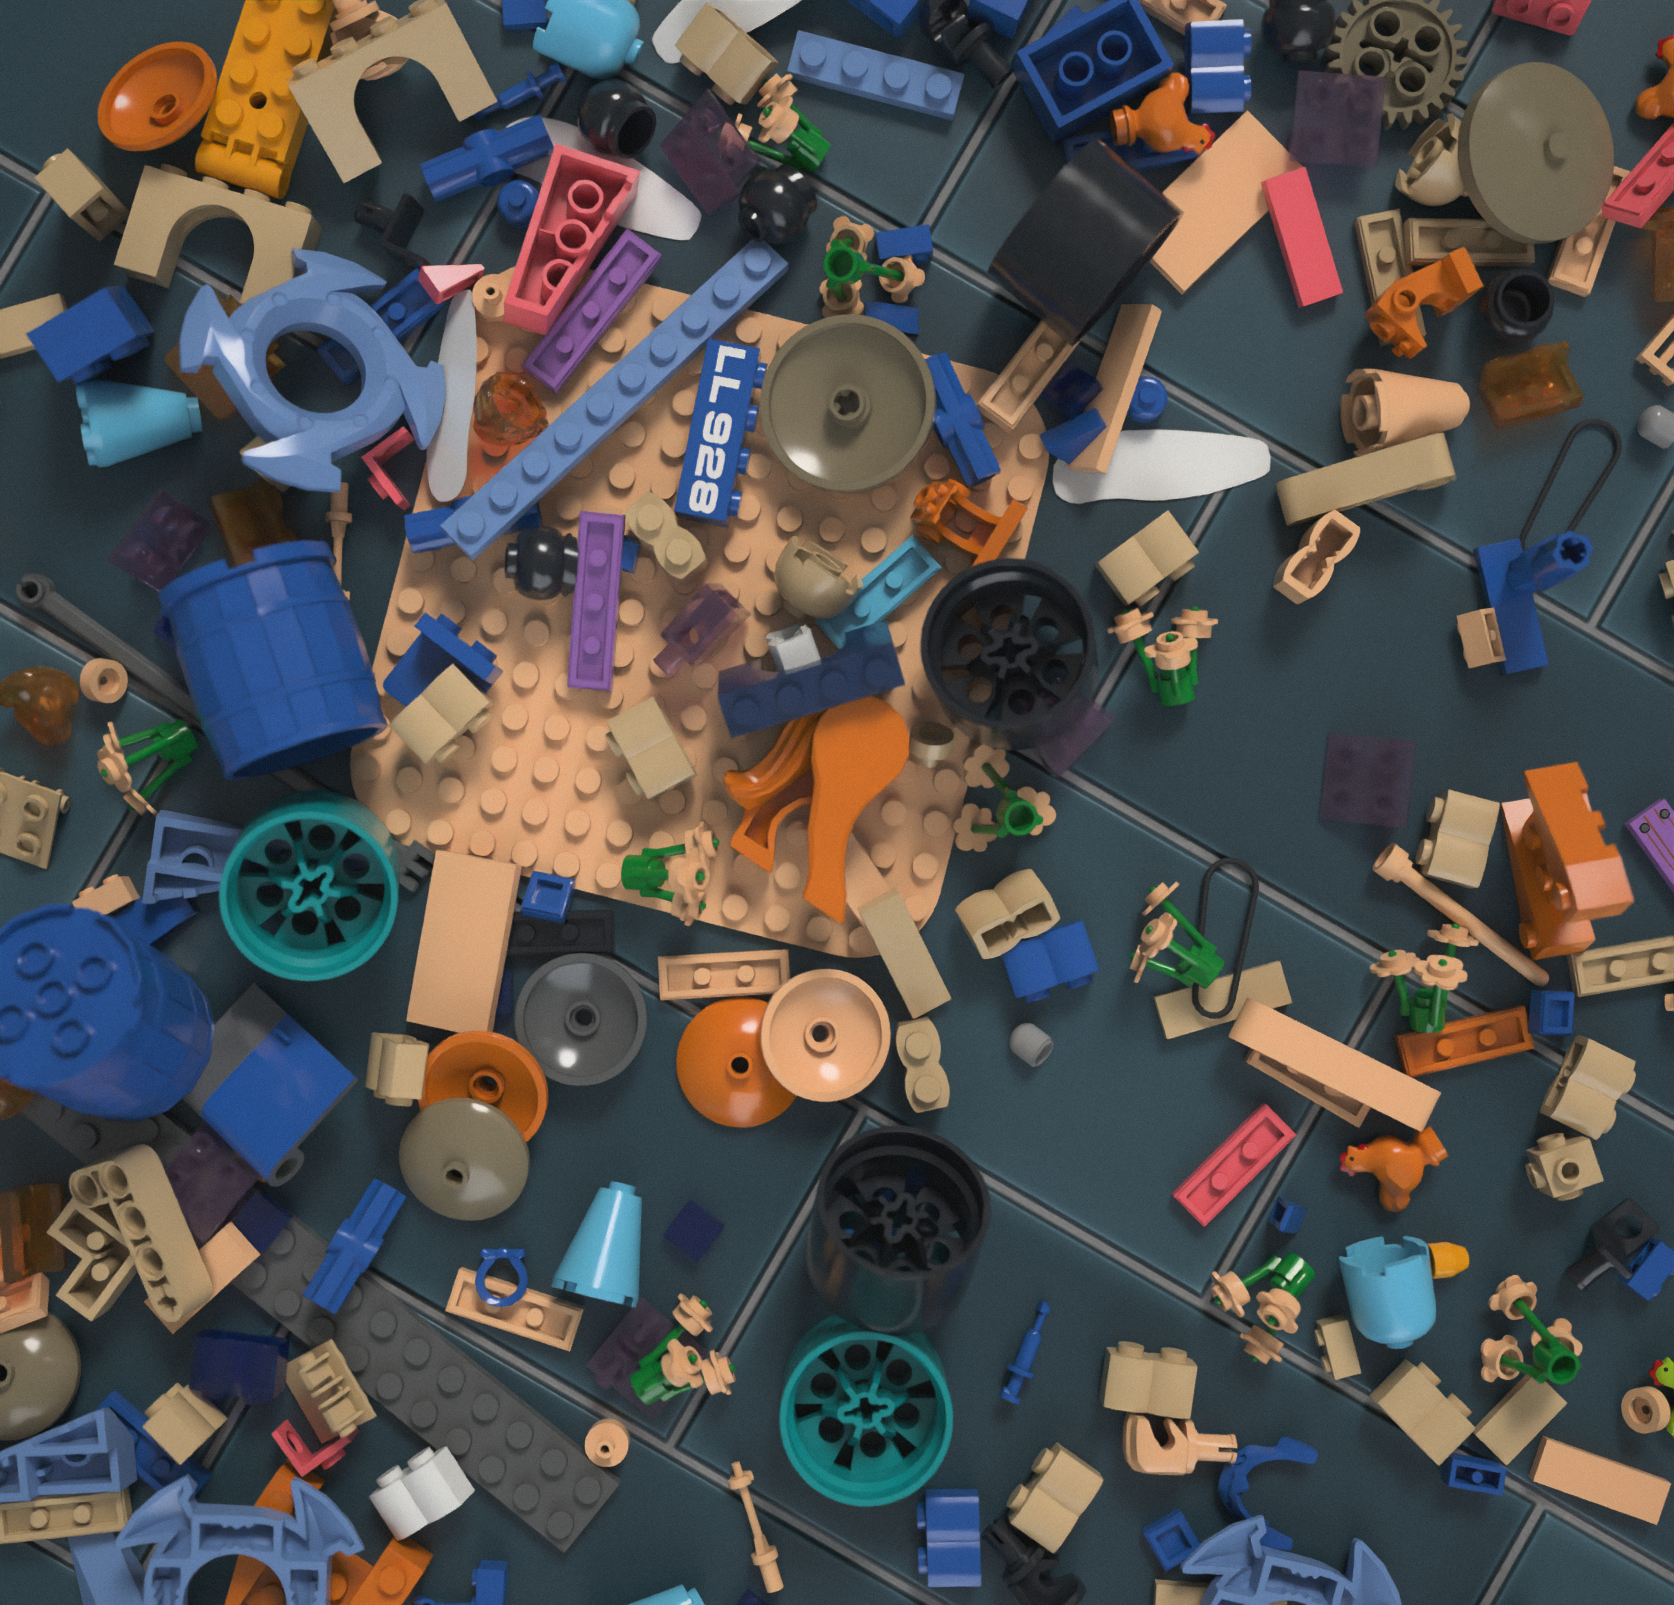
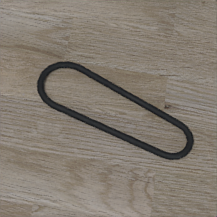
M1587 419L1576 424L1571 430L1519 538L1523 551L1526 550V537L1575 435L1586 426L1597 425L1611 433L1615 442V451L1609 464L1566 530V532L1574 531L1619 460L1622 451L1621 438L1611 424L1600 419Z
M1224 858L1214 862L1206 871L1203 879L1198 932L1203 937L1209 881L1217 868L1226 864H1235L1244 868L1252 879L1253 888L1227 1006L1219 1012L1205 1010L1200 1005L1198 998L1199 985L1194 982L1192 987V1002L1195 1009L1202 1016L1210 1019L1224 1017L1233 1009L1259 893V879L1254 869L1245 861L1237 858Z

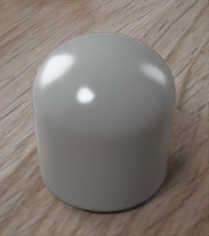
M1660 405L1647 408L1640 415L1637 422L1639 435L1662 449L1668 448L1674 442V413Z
M1023 1023L1017 1026L1011 1033L1009 1046L1013 1053L1030 1066L1035 1067L1042 1064L1049 1056L1054 1046V1040L1034 1024Z

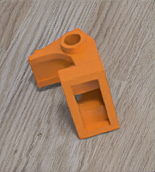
M1464 246L1449 253L1442 260L1394 281L1379 295L1364 314V317L1370 322V328L1379 338L1390 341L1395 346L1392 352L1396 356L1401 357L1404 354L1408 359H1411L1427 347L1417 325V307L1423 304L1432 305L1439 318L1455 310L1484 286Z
M948 479L947 482L932 481L930 485L928 484L921 489L914 501V507L916 508L910 519L920 525L917 533L936 545H939L941 540L975 560L972 566L997 559L1028 508L1013 499L1001 518L970 502L967 499L971 494L970 490L953 479ZM956 509L979 522L968 541L946 527Z

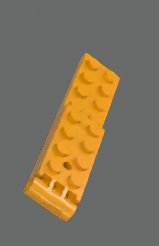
M245 0L201 133V137L204 140L200 143L196 153L195 169L197 173L278 199L284 198L288 191L291 175L309 123L288 87L287 78L293 76L291 69L297 64L309 58H314L316 62H319L331 56L330 48L333 46L330 33L333 30L329 23L336 20L335 15L338 14L332 0ZM267 101L263 108L256 109L260 102Z

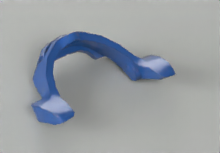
M1281 1437L1277 1446L1274 1447L1245 1446L1237 1452L1235 1463L1226 1462L1220 1476L1218 1493L1228 1513L1242 1521L1255 1517L1250 1515L1244 1508L1241 1494L1249 1489L1246 1477L1254 1466L1271 1460H1291L1313 1465L1317 1460L1318 1452L1313 1447L1291 1437ZM1264 1519L1267 1533L1259 1540L1260 1545L1291 1551L1293 1539L1269 1527V1521Z

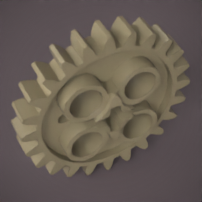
M1353 0L1348 7L1349 14L1341 12L1336 20L1339 28H1336L1335 35L1331 41L1334 44L1328 45L1323 55L1333 60L1326 66L1324 74L1337 75L1329 90L1337 91L1342 89L1344 92L1338 104L1340 106L1346 105L1349 102L1355 104L1351 114L1353 118L1357 117L1362 111L1368 113L1367 126H1371L1377 117L1382 118L1384 130H1388L1395 119H1398L1402 130H1405L1411 124L1412 116L1419 125H1422L1428 119V111L1437 116L1444 108L1443 102L1449 103L1456 95L1453 88H1458L1464 80V76L1457 71L1463 70L1468 63V59L1458 56L1468 45L1467 41L1454 39L1462 29V25L1455 24L1449 26L1447 23L1453 13L1452 9L1440 14L1436 10L1440 0H1432L1429 4L1423 2V0H1363V4L1358 0ZM1374 24H1383L1388 27L1391 36L1380 35L1376 31ZM1415 39H1423L1428 42L1431 52L1420 50L1415 43ZM1360 43H1363L1366 48H1362ZM1394 53L1398 55L1397 62L1393 61ZM1364 63L1372 66L1376 76L1369 77L1363 74L1359 64ZM1425 67H1429L1431 69V73H1428ZM1400 79L1412 81L1416 86V92H1408L1403 89Z

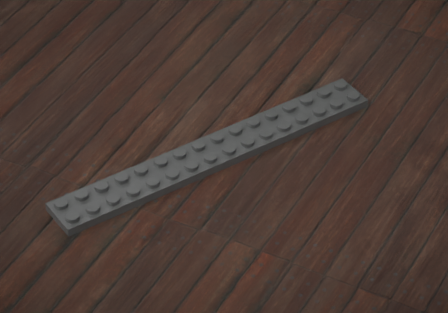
M38 1093L21 1112L85 1165L109 1153L134 1145L145 1144L151 1147L162 1163L198 1251L222 1228L232 1222L261 1255L232 1280L231 1283L312 1349L332 1339L339 1352L344 1356L347 1366L361 1389L436 1450L447 1446L462 1471L563 1553L567 1551L620 1485L621 1479L608 1468L594 1464L582 1447L366 1272L364 1275H359L352 1287V1291L336 1315L302 1296L327 1256L325 1251L330 1243L169 1112L165 1111L139 1122L107 1121L99 1116L81 1114Z

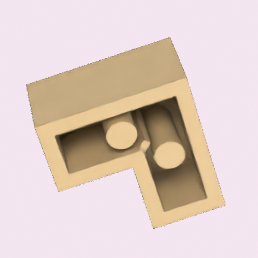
M72 1197L46 1232L82 1259L56 1296L92 1322L110 1310L138 1271L109 1203L86 1208L77 1203Z

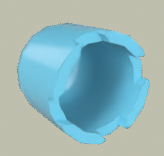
M548 0L545 9L552 12V16L546 31L537 27L533 40V50L599 80L610 79L617 75L625 63L634 66L644 42L637 39L640 29V18L635 6L628 0Z
M1411 1236L1402 1237L1404 1244L1385 1245L1383 1237L1362 1240L1345 1248L1347 1257H1339L1347 1299L1355 1327L1367 1339L1386 1344L1388 1348L1402 1349L1411 1346L1413 1341L1425 1335L1436 1321V1300L1428 1244L1422 1239Z

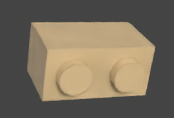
M68 148L63 153L50 157L44 163L42 171L34 177L66 214L99 242L130 214V211L105 183Z

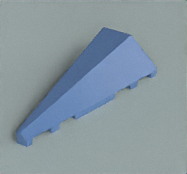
M161 809L156 816L151 857L147 863L142 903L153 904L160 900L184 897L185 899L197 897L199 894L219 891L223 870L244 825ZM274 839L268 843L269 851L275 856L284 857L292 852L290 844L283 839ZM315 839L320 843L330 842L326 840ZM359 853L350 854L345 858V864L351 870L367 868L369 865L368 859ZM244 858L241 872L262 873L269 870L270 867ZM309 859V860H310V863H317V861H318L319 859ZM299 865L294 868L292 873L296 874L298 872ZM270 881V882H265V883L261 884L260 886L273 885V884H276V883Z
M109 1407L98 1409L0 1451V1502L30 1501L38 1495L121 1492L138 1480L133 1435Z

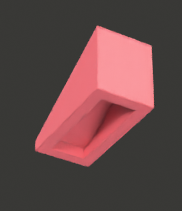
M482 264L421 266L418 280L435 304L438 305L475 285L482 278L485 268Z

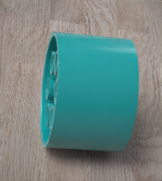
M324 790L297 791L267 803L243 826L223 870L220 881L219 904L222 919L229 936L250 961L260 968L283 978L300 981H318L338 977L354 970L377 952L387 938L394 923L400 881L399 858L394 840L387 827L374 812L357 800L340 793ZM300 819L303 837L297 838L286 822ZM317 825H326L334 831L335 838L330 842L320 843L312 837L310 830ZM348 829L360 836L355 842H351L345 847L339 844ZM274 839H283L290 844L292 852L284 857L275 856L269 851L268 843ZM359 853L368 859L369 865L361 871L351 870L345 864V858L350 854ZM244 858L270 867L269 870L262 873L241 872ZM309 859L319 860L317 861V863H310ZM299 865L298 872L296 874L292 873L294 868ZM324 872L320 883V891L313 888L303 895L304 878L312 881ZM265 882H275L283 889L284 894L275 899L267 898L261 893L260 885ZM358 883L385 884L383 898L364 892L358 886ZM353 896L360 902L361 906L358 910L349 913L340 910L336 901L341 897ZM281 909V914L285 916V919L276 933L273 934L261 924ZM309 910L317 916L318 922L312 926H302L296 922L294 914ZM333 919L345 940L329 944L325 923H329Z
M837 1314L831 1315L813 1326L800 1339L789 1357L784 1372L781 1394V1437L787 1456L799 1475L824 1496L855 1506H878L895 1502L915 1492L932 1477L943 1461L949 1447L953 1428V1411L944 1367L930 1340L922 1331L904 1335H890L867 1331L850 1324ZM878 1340L892 1343L889 1350L882 1356V1359L876 1357ZM854 1344H861L870 1353L864 1361L853 1362L846 1357V1350ZM829 1348H832L840 1364L836 1366L831 1361H826L820 1355ZM902 1359L908 1362L911 1366L908 1373L902 1377L890 1375L886 1369L893 1360ZM819 1373H828L834 1377L836 1383L832 1388L824 1391L814 1387L812 1379ZM860 1379H869L868 1383H861L859 1385L854 1383ZM931 1380L935 1394H916L907 1388ZM863 1397H868L869 1403L873 1404L869 1414H863L861 1407H859L860 1399ZM903 1403H911L918 1409L916 1416L909 1420L899 1419L894 1414V1411ZM795 1404H822L817 1412L797 1419ZM826 1417H833L842 1422L843 1427L840 1431L830 1434L823 1431L819 1424ZM896 1431L916 1447L905 1457L902 1456L892 1439L896 1435ZM868 1432H878L885 1438L884 1442L877 1448L864 1446L861 1443V1439ZM846 1440L847 1444L854 1446L850 1466L834 1462Z

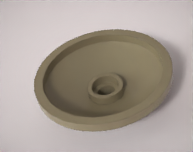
M457 1097L434 1102L414 1116L404 1131L400 1142L399 1164L407 1186L425 1206L438 1214L452 1219L474 1221L493 1217L509 1208L517 1200L528 1179L530 1155L522 1132L505 1113L486 1102ZM450 1170H458L463 1177L455 1176Z
M49 1311L48 1316L0 1334V1366L3 1365L7 1369L6 1379L3 1382L0 1381V1440H19L45 1431L64 1415L76 1395L81 1377V1358L78 1345L64 1322Z

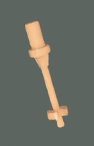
M341 482L340 492H331L330 512H326L325 522L331 523L332 537H334L333 556L337 560L333 570L340 585L342 577V542L345 536L346 524L352 523V514L348 513L349 484ZM343 590L345 596L350 601V592Z
M734 1462L731 1464L734 1475L730 1476L727 1482L731 1490L739 1489L754 1535L756 1551L751 1554L753 1564L759 1565L768 1593H773L784 1587L775 1560L779 1555L776 1546H769L765 1535L762 1534L747 1485L751 1484V1480H754L751 1470L742 1471L740 1462Z

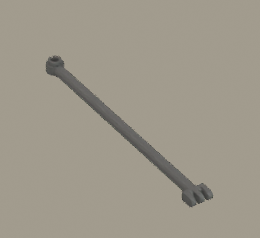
M32 573L22 577L21 581L23 584L30 585L35 583L38 587V593L34 598H30L27 594V586L17 584L16 595L20 603L26 607L46 611L106 656L119 662L128 672L201 724L189 690L185 685L56 592L55 584L47 576ZM298 767L271 773L273 777L294 792L305 790L329 791ZM348 829L349 832H351L356 837L360 838L359 835H357L352 830ZM392 836L399 858V883L416 893L420 884L407 874L412 870L420 877L426 879L430 870L417 860L422 856L425 860L434 864L435 853L417 840H414L408 848Z

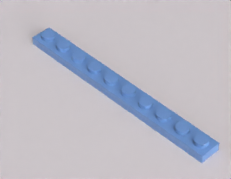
M752 239L440 525L442 531L474 561L707 346L708 339L714 340L788 271V263L764 240L757 242Z

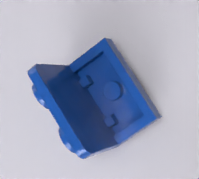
M424 613L414 626L421 631L420 635L383 682V688L407 707L452 664L459 665L485 693L493 686L503 673V670L493 663L497 655L476 640L470 646L458 635L463 629L441 613L435 619L429 614Z

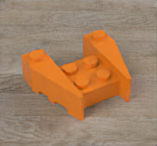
M1578 762L1526 770L1522 774L1529 798L1505 802L1500 805L1522 922L1519 924L1520 940L1524 948H1529L1532 960L1584 952L1596 940L1590 920L1620 915L1634 901L1623 863L1615 844L1605 846L1599 830H1603L1606 824L1600 811L1592 812L1587 796L1589 787Z
M287 1459L275 1473L254 1506L268 1507L296 1517L290 1487L293 1478H300L319 1491L326 1481L312 1471L301 1477L290 1460ZM393 1537L374 1566L356 1554L347 1556L338 1551L332 1555L330 1605H402L424 1573L434 1554L409 1537L399 1541ZM239 1554L225 1605H243V1603L247 1605H286L285 1591L277 1574L264 1562L251 1556Z

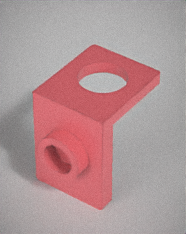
M403 426L361 458L373 473L367 479L382 499L390 496L395 504L405 511L411 507L410 503L381 466L415 440L412 434Z
M287 1419L271 1435L300 1476L303 1477L318 1465H321L326 1470L339 1461L346 1454L343 1447L354 1439L359 1429H355L343 1438L337 1436L313 1454ZM287 1437L292 1441V1443L294 1444V1446H295L297 1452H296V1451L293 1449V1447L290 1445V1443H289Z

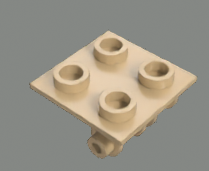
M0 768V853L47 870L49 868L59 812L65 814L71 804V798L65 796V791L61 789L55 791L42 787L39 781L33 780L29 782L28 777H16L5 773L4 769Z
M332 1339L278 1368L322 1444L337 1436H340V1438L347 1436L357 1429V1426L377 1416L368 1402L366 1394L361 1390L347 1366L344 1356L339 1352Z

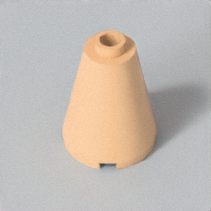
M1372 368L1355 369L1345 382H1352L1349 394L1341 396L1340 419L1347 444L1355 443L1359 450L1353 453L1356 456H1362L1460 426L1468 415L1470 401L1467 393L1457 383Z

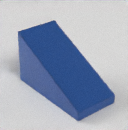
M865 300V316L882 320L896 327L905 335L918 336V307Z
M1093 408L1039 436L1047 452L1070 464L1107 426L1099 411Z
M1278 1196L1268 1221L1282 1232L1297 1234L1308 1209Z

